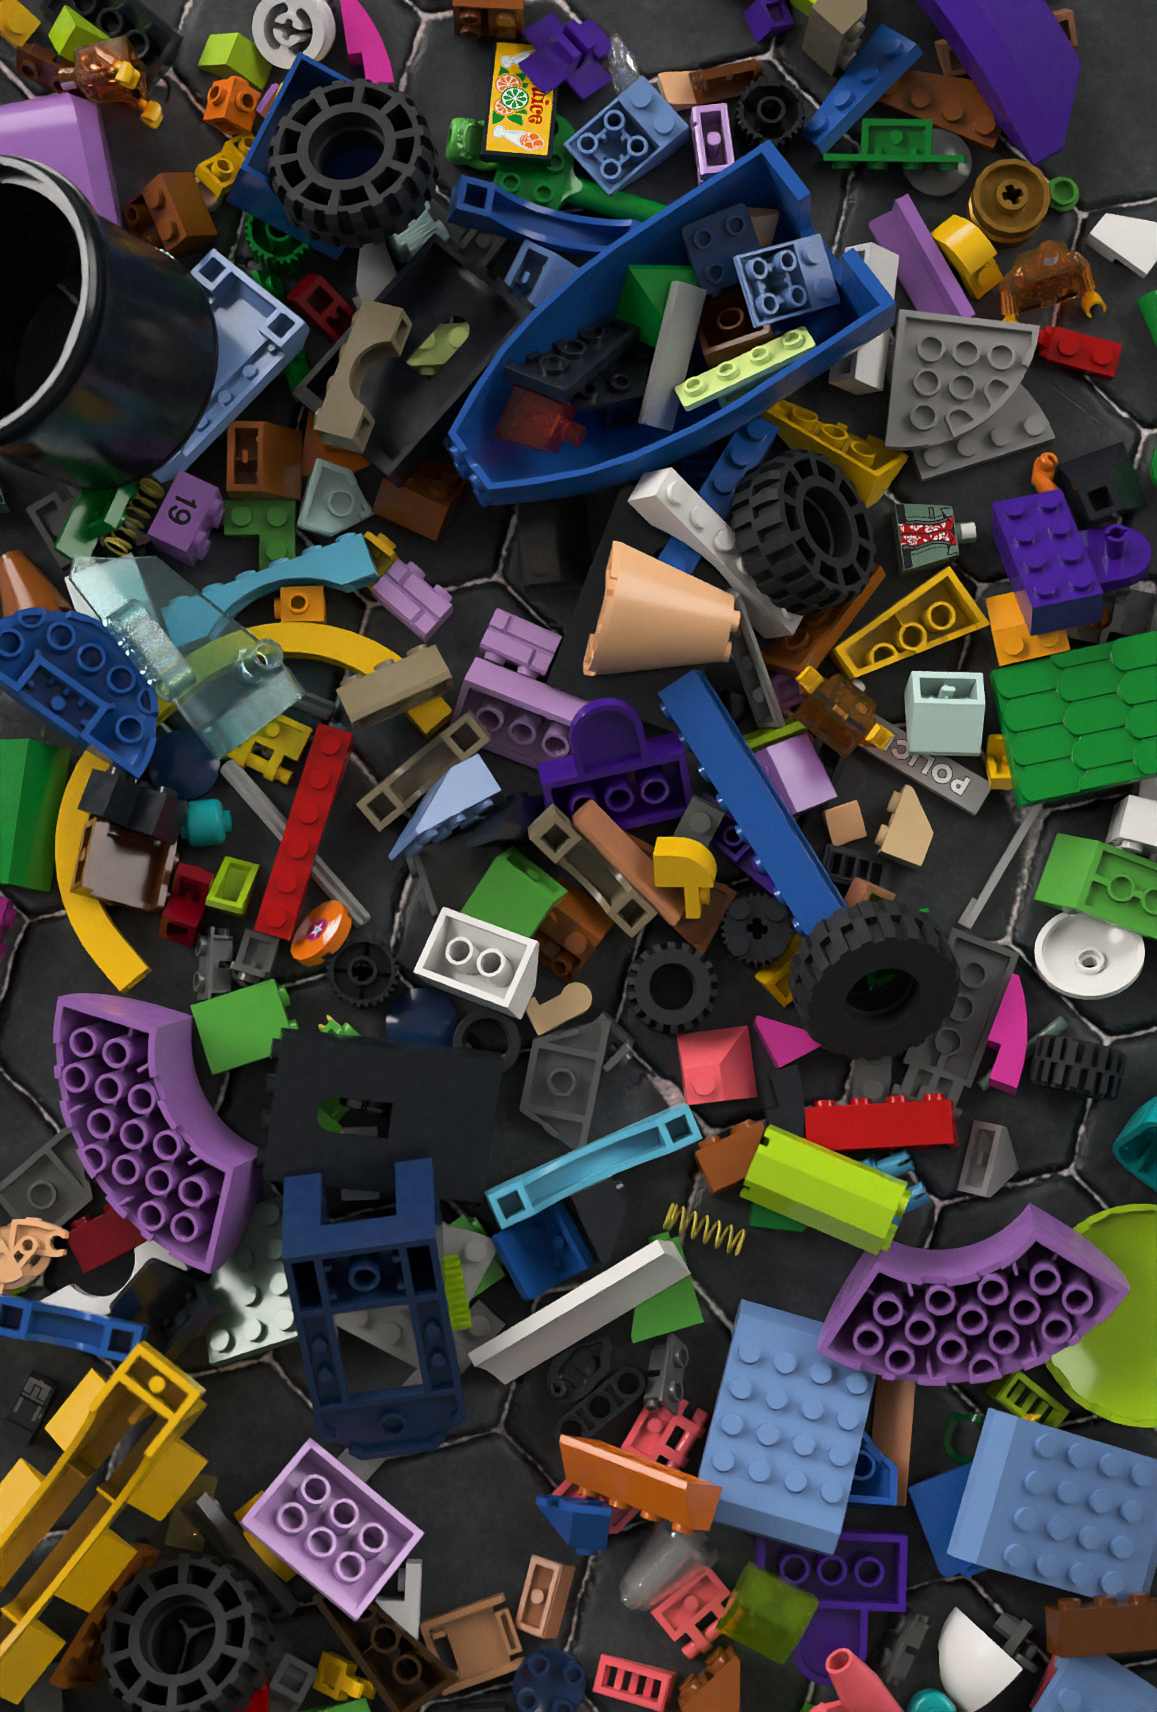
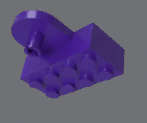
M1061 489L992 503L991 534L1030 636L1101 622L1103 592L1132 586L1141 581L1149 571L1151 547L1141 533L1121 524L1078 531Z
M601 698L591 701L575 714L569 729L573 755L537 763L546 809L553 803L571 821L572 815L588 800H594L622 830L683 817L693 797L685 751L678 737V732L645 739L643 725L637 711L627 702L616 698Z
M842 1528L834 1554L831 1557L755 1535L753 1601L756 1606L792 1607L791 1651L797 1667L809 1680L820 1685L834 1686L825 1664L829 1655L837 1649L847 1648L865 1662L868 1639V1610L906 1612L908 1535L902 1530Z

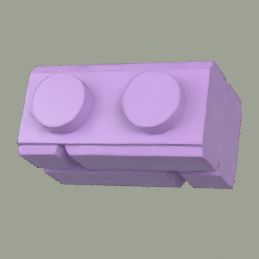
M727 104L695 106L691 110L690 126L698 186L735 162Z
M399 559L371 589L372 597L424 642H427L452 614L453 605L450 603L452 596L440 585L436 584L432 588L423 580L426 576L425 573L416 564L409 561L406 565Z
M497 608L479 647L480 652L485 654L484 660L501 667L504 666V663L518 668L516 672L534 680L537 677L545 680L561 646L562 636Z

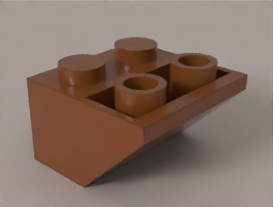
M453 0L454 35H461L466 39H478L481 36L508 40L523 38L521 32L524 30L525 0Z
M160 172L121 208L131 234L151 246L157 247L158 250L163 249L165 252H169L175 260H180L199 252L218 235L192 172Z
M233 421L228 426L226 491L230 500H296V502H302L303 432L264 421Z
M428 456L400 489L384 476L372 512L437 541L448 525L469 479L464 481L454 465L445 464Z
M559 876L556 881L568 890V893L558 905L552 908L532 939L539 942L538 963L567 984H570L601 944L615 922L606 914L600 904Z
M748 1119L733 1126L730 1131L731 1135L720 1140L718 1134L698 1143V1151L694 1153L693 1159L711 1197L744 1183L765 1128L762 1121L753 1124L752 1120Z
M729 1644L725 1649L721 1646L718 1647L707 1657L705 1663L708 1666L698 1676L692 1673L679 1685L678 1689L681 1693L677 1696L682 1712L740 1711V1659L736 1650Z

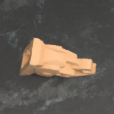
M32 1217L12 1219L11 1223L0 1227V1294L10 1295L11 1289L25 1287L48 1268L52 1257L66 1256L67 1249L57 1250L53 1245V1241L57 1236L69 1238L70 1232L55 1224L42 1221L41 1218ZM41 1255L39 1262L35 1266H33L35 1261Z

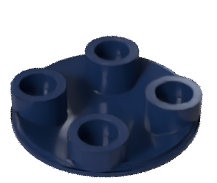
M179 729L165 734L156 742L148 763L151 780L156 787L161 785L178 792L177 799L190 800L204 796L211 790L219 775L220 758L215 745L204 734L195 730Z
M429 988L411 989L398 996L391 1004L386 1017V1031L389 1040L451 1047L453 1035L458 1026L457 1013L450 1000L442 993Z
M554 1648L542 1649L529 1655L518 1667L513 1680L514 1699L522 1712H575L581 1704L586 1690L585 1672L577 1659L566 1651Z

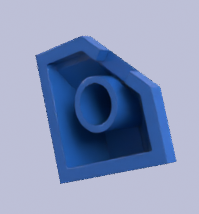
M865 1431L862 1436L846 1508L896 1507L898 1468L888 1457L881 1453Z
M543 1493L536 1494V1505L566 1544L570 1547H575L576 1554L597 1556L598 1550L606 1551L612 1507L609 1501Z

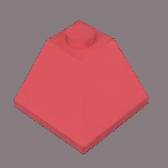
M748 1025L676 1035L685 1104L693 1106L758 1097Z

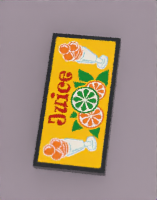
M493 38L481 161L551 167L558 87L545 95L519 69L518 63L536 51L529 41Z

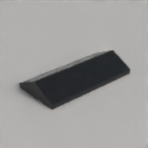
M44 0L39 8L56 21L64 5H68L116 43H118L116 38L122 37L140 67L133 68L140 72L136 86L139 87L138 90L144 95H147L172 67L183 40V36L139 0ZM120 48L115 57L116 60L121 62L127 60V56L122 48Z

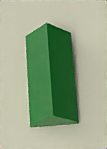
M0 739V886L51 893L56 867V827L59 809L66 789L71 749L32 739Z

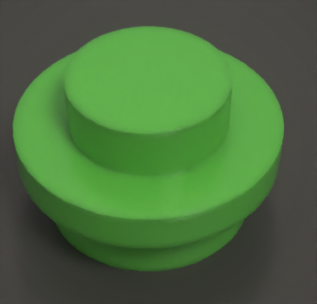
M1057 177L1048 183L1051 198L1049 208L1057 212H1066L1076 205L1079 199V189L1073 180L1066 177Z

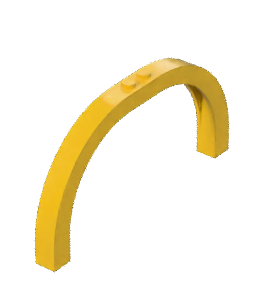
M280 622L238 630L200 647L171 669L165 667L152 678V686L155 687L159 709L156 727L206 686L220 677L237 670L240 665L247 666L277 659H307L339 666L364 677L375 672L374 666L388 659H393L394 662H397L402 658L374 640L330 625L309 622ZM439 696L404 713L424 737L428 739L452 719L453 710ZM85 750L69 779L59 809L55 835L57 881L70 923L82 945L120 992L126 994L153 970L114 924L103 901L70 892L84 824L95 818L77 809L92 769L108 772L109 767H113Z

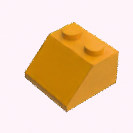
M1014 592L985 598L1000 668L1070 651L1066 629L1030 636Z

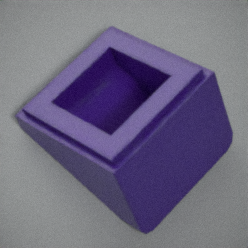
M756 0L744 13V17L756 42L766 41L796 27L784 0Z

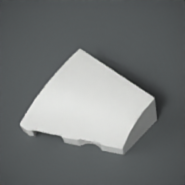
M1106 213L1090 232L1084 243L1112 263L1117 259L1144 279L1157 262V222Z

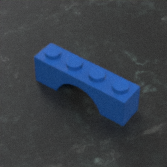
M0 1294V1335L70 1347L95 1354L99 1357L124 1362L138 1343L146 1341L148 1324L14 1295Z

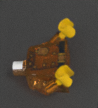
M120 36L78 47L74 51L75 67L59 69V80L63 90L81 88L88 100L94 103L124 101L136 111L143 110L140 120L146 126L157 129L163 119L161 106L155 101L150 100L147 102L145 65L127 36Z
M1051 240L1042 242L1039 248L1017 255L1012 269L999 284L1001 315H1005L1002 321L1019 323L1015 318V314L1018 316L1080 297V293H1084L1081 306L1089 318H1092L1090 308L1094 304H1099L1104 314L1106 312V305L1101 296L1094 292L1097 286L1088 260L1075 250L1069 251L1064 241L1054 242Z
M810 665L795 678L799 682L798 691L806 700L792 716L844 759L858 744L864 747H878L883 751L894 736L887 728L876 723L873 715L877 705L874 700L865 694L866 687L860 680H848L839 673H836L828 680L822 677Z

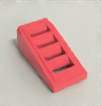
M601 1654L593 1692L658 1712H664L670 1705L677 1672ZM612 1666L618 1668L614 1687L607 1685ZM626 1671L632 1672L628 1690L622 1689ZM641 1675L647 1677L643 1694L637 1693ZM656 1680L662 1681L658 1698L652 1697Z

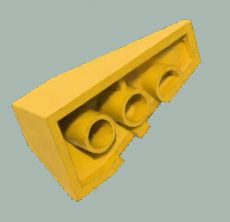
M785 400L780 401L760 415L764 420L779 428L777 434L791 449H806L823 454L830 459L829 461L832 464L838 465L844 471L847 479L855 485L856 492L861 501H864L867 509L880 500L909 457L902 451L884 450V441L868 434L865 440L848 433L849 426L840 422L837 425L820 422L815 412Z

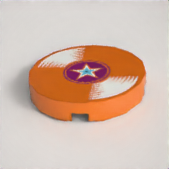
M336 900L324 902L313 909L301 922L291 941L293 958L307 967L323 963L325 960L322 957L328 952L331 954L336 952L346 940L352 925V918L348 916L351 913L350 910Z

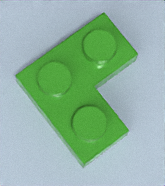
M225 500L224 509L227 511L224 515L225 538H259V571L269 568V564L277 559L289 558L291 560L296 558V500Z

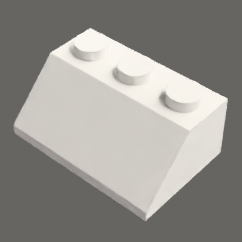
M442 907L413 973L430 986L521 1020L536 987L539 942Z

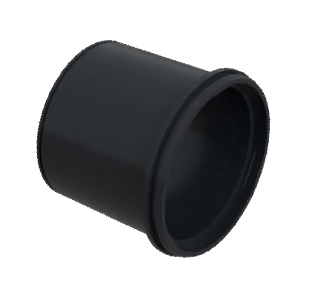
M0 155V460L79 489L94 491L111 490L136 483L163 467L181 450L196 430L208 406L215 385L219 356L218 332L211 304L198 280L186 267L169 255L99 215L88 198L67 177L49 166L32 159ZM82 266L80 304L62 356L46 382L24 405L17 409L14 386L15 368L26 329L34 313L51 290L66 276Z

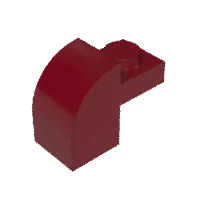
M179 863L174 876L172 894L161 916L159 937L193 948L209 909L205 902L213 885V873L207 872L198 866Z

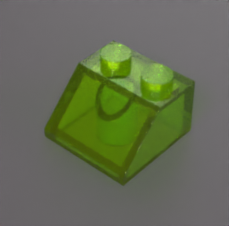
M748 1561L715 1630L783 1665L803 1637L820 1602L810 1592Z

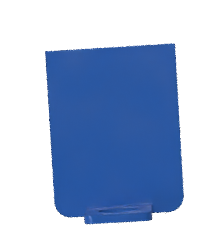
M973 1462L907 1487L937 1569L945 1577H951L960 1573L966 1578L990 1569L947 1554Z

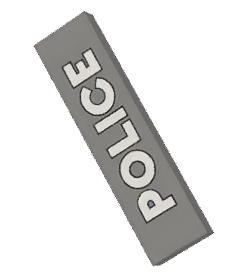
M869 713L864 721V726H862L866 729L865 735L859 731L853 740L854 746L972 816L977 814L991 790L989 781L943 755H908L907 733L876 714ZM876 723L881 724L894 734L883 751L874 744L867 743L864 740Z

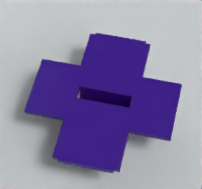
M550 13L521 32L536 51L518 63L519 69L541 93L546 95L566 82L584 100L613 81V78L597 61L615 51L616 47L593 20L587 19L578 24L573 19L564 26L553 13Z

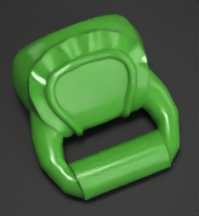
M454 118L451 121L446 147V158L449 162L456 165H469L474 169L484 172L497 170L499 163H485L480 159L484 121H476L470 118Z

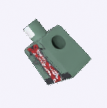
M898 503L894 504L890 512L899 577H906L952 563L959 555L958 544L976 542L974 521L955 523L951 506Z

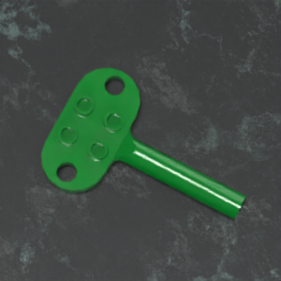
M556 114L555 128L558 132L553 140L551 167L499 163L493 183L524 200L559 211L564 205H573L614 219H632L645 222L668 206L621 190L609 197L596 182L576 176L573 172L576 159L563 146L575 134V131L569 122ZM507 238V241L510 243L523 244L521 241Z

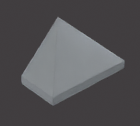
M974 1120L957 1191L991 1198L1019 1170L1007 1127Z

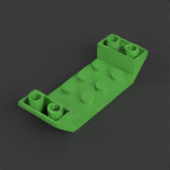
M1057 833L1033 901L1065 913L1074 910L1157 942V863L1097 840Z

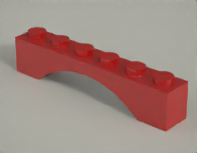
M321 723L317 725L255 923L254 930L256 932L279 938L288 943H291L302 914L320 842L355 743V737L351 732Z

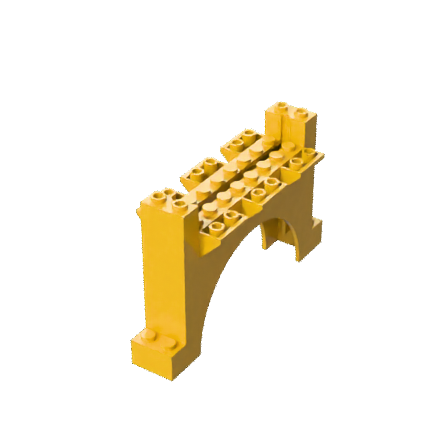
M142 1341L135 1346L109 1380L92 1368L45 1426L46 1431L64 1451L46 1477L26 1460L20 1458L0 1483L1 1593L134 1424L155 1412L157 1413V1418L112 1476L96 1488L98 1491L97 1495L18 1595L0 1610L3 1613L0 1616V1697L16 1705L19 1704L67 1643L38 1620L41 1613L55 1596L90 1613L138 1552L109 1528L127 1504H130L161 1522L209 1462L180 1438L187 1433L208 1406L201 1399L206 1389L146 1341Z

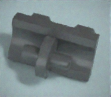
M1003 1612L993 1628L1008 1639L1002 1650L1012 1659L1017 1660L1016 1663L1023 1668L1015 1678L1018 1679L1025 1668L1035 1674L1039 1667L1031 1662L1039 1649L1032 1643H1029L1022 1654L1018 1652L1035 1626L1025 1619L1020 1621L1018 1618Z

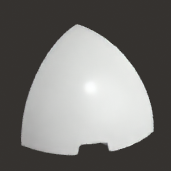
M956 1606L954 1607L943 1625L938 1641L939 1675L948 1697L959 1711L975 1712L995 1698L1023 1668Z

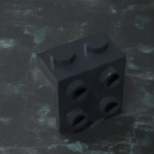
M158 1258L147 1260L109 1305L113 1316L148 1324V1330L154 1332L161 1354L173 1362L184 1349L189 1347L192 1340L213 1319L219 1310L207 1280Z

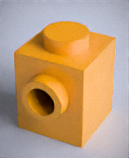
M324 586L280 587V597L274 598L275 619H281V622H309L327 625L326 592Z

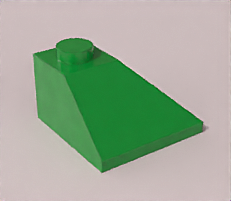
M627 265L614 317L640 327L639 340L656 348L672 281H680L697 287L692 266Z

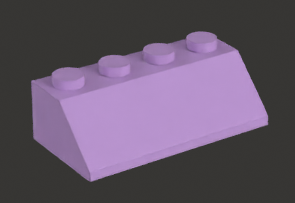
M476 657L464 678L450 724L470 709L492 735L491 740L482 747L483 749L538 770L537 763L573 755L569 737L570 724L575 714L591 701Z

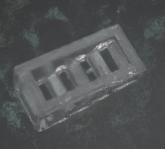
M619 33L612 34V37H610L609 68L617 95H620L640 78L637 60Z

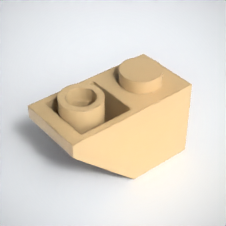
M906 784L900 793L897 791L893 792L887 807V811L892 813L888 826L881 824L874 844L880 846L877 856L893 860L898 864L917 871L922 866L934 832L913 787Z

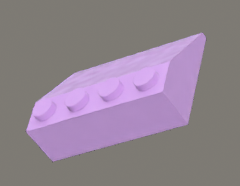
M312 1438L306 1441L239 1523L355 1622L424 1535L423 1531Z

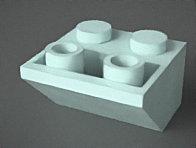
M912 671L904 689L908 755L979 756L981 753L985 714L983 673Z

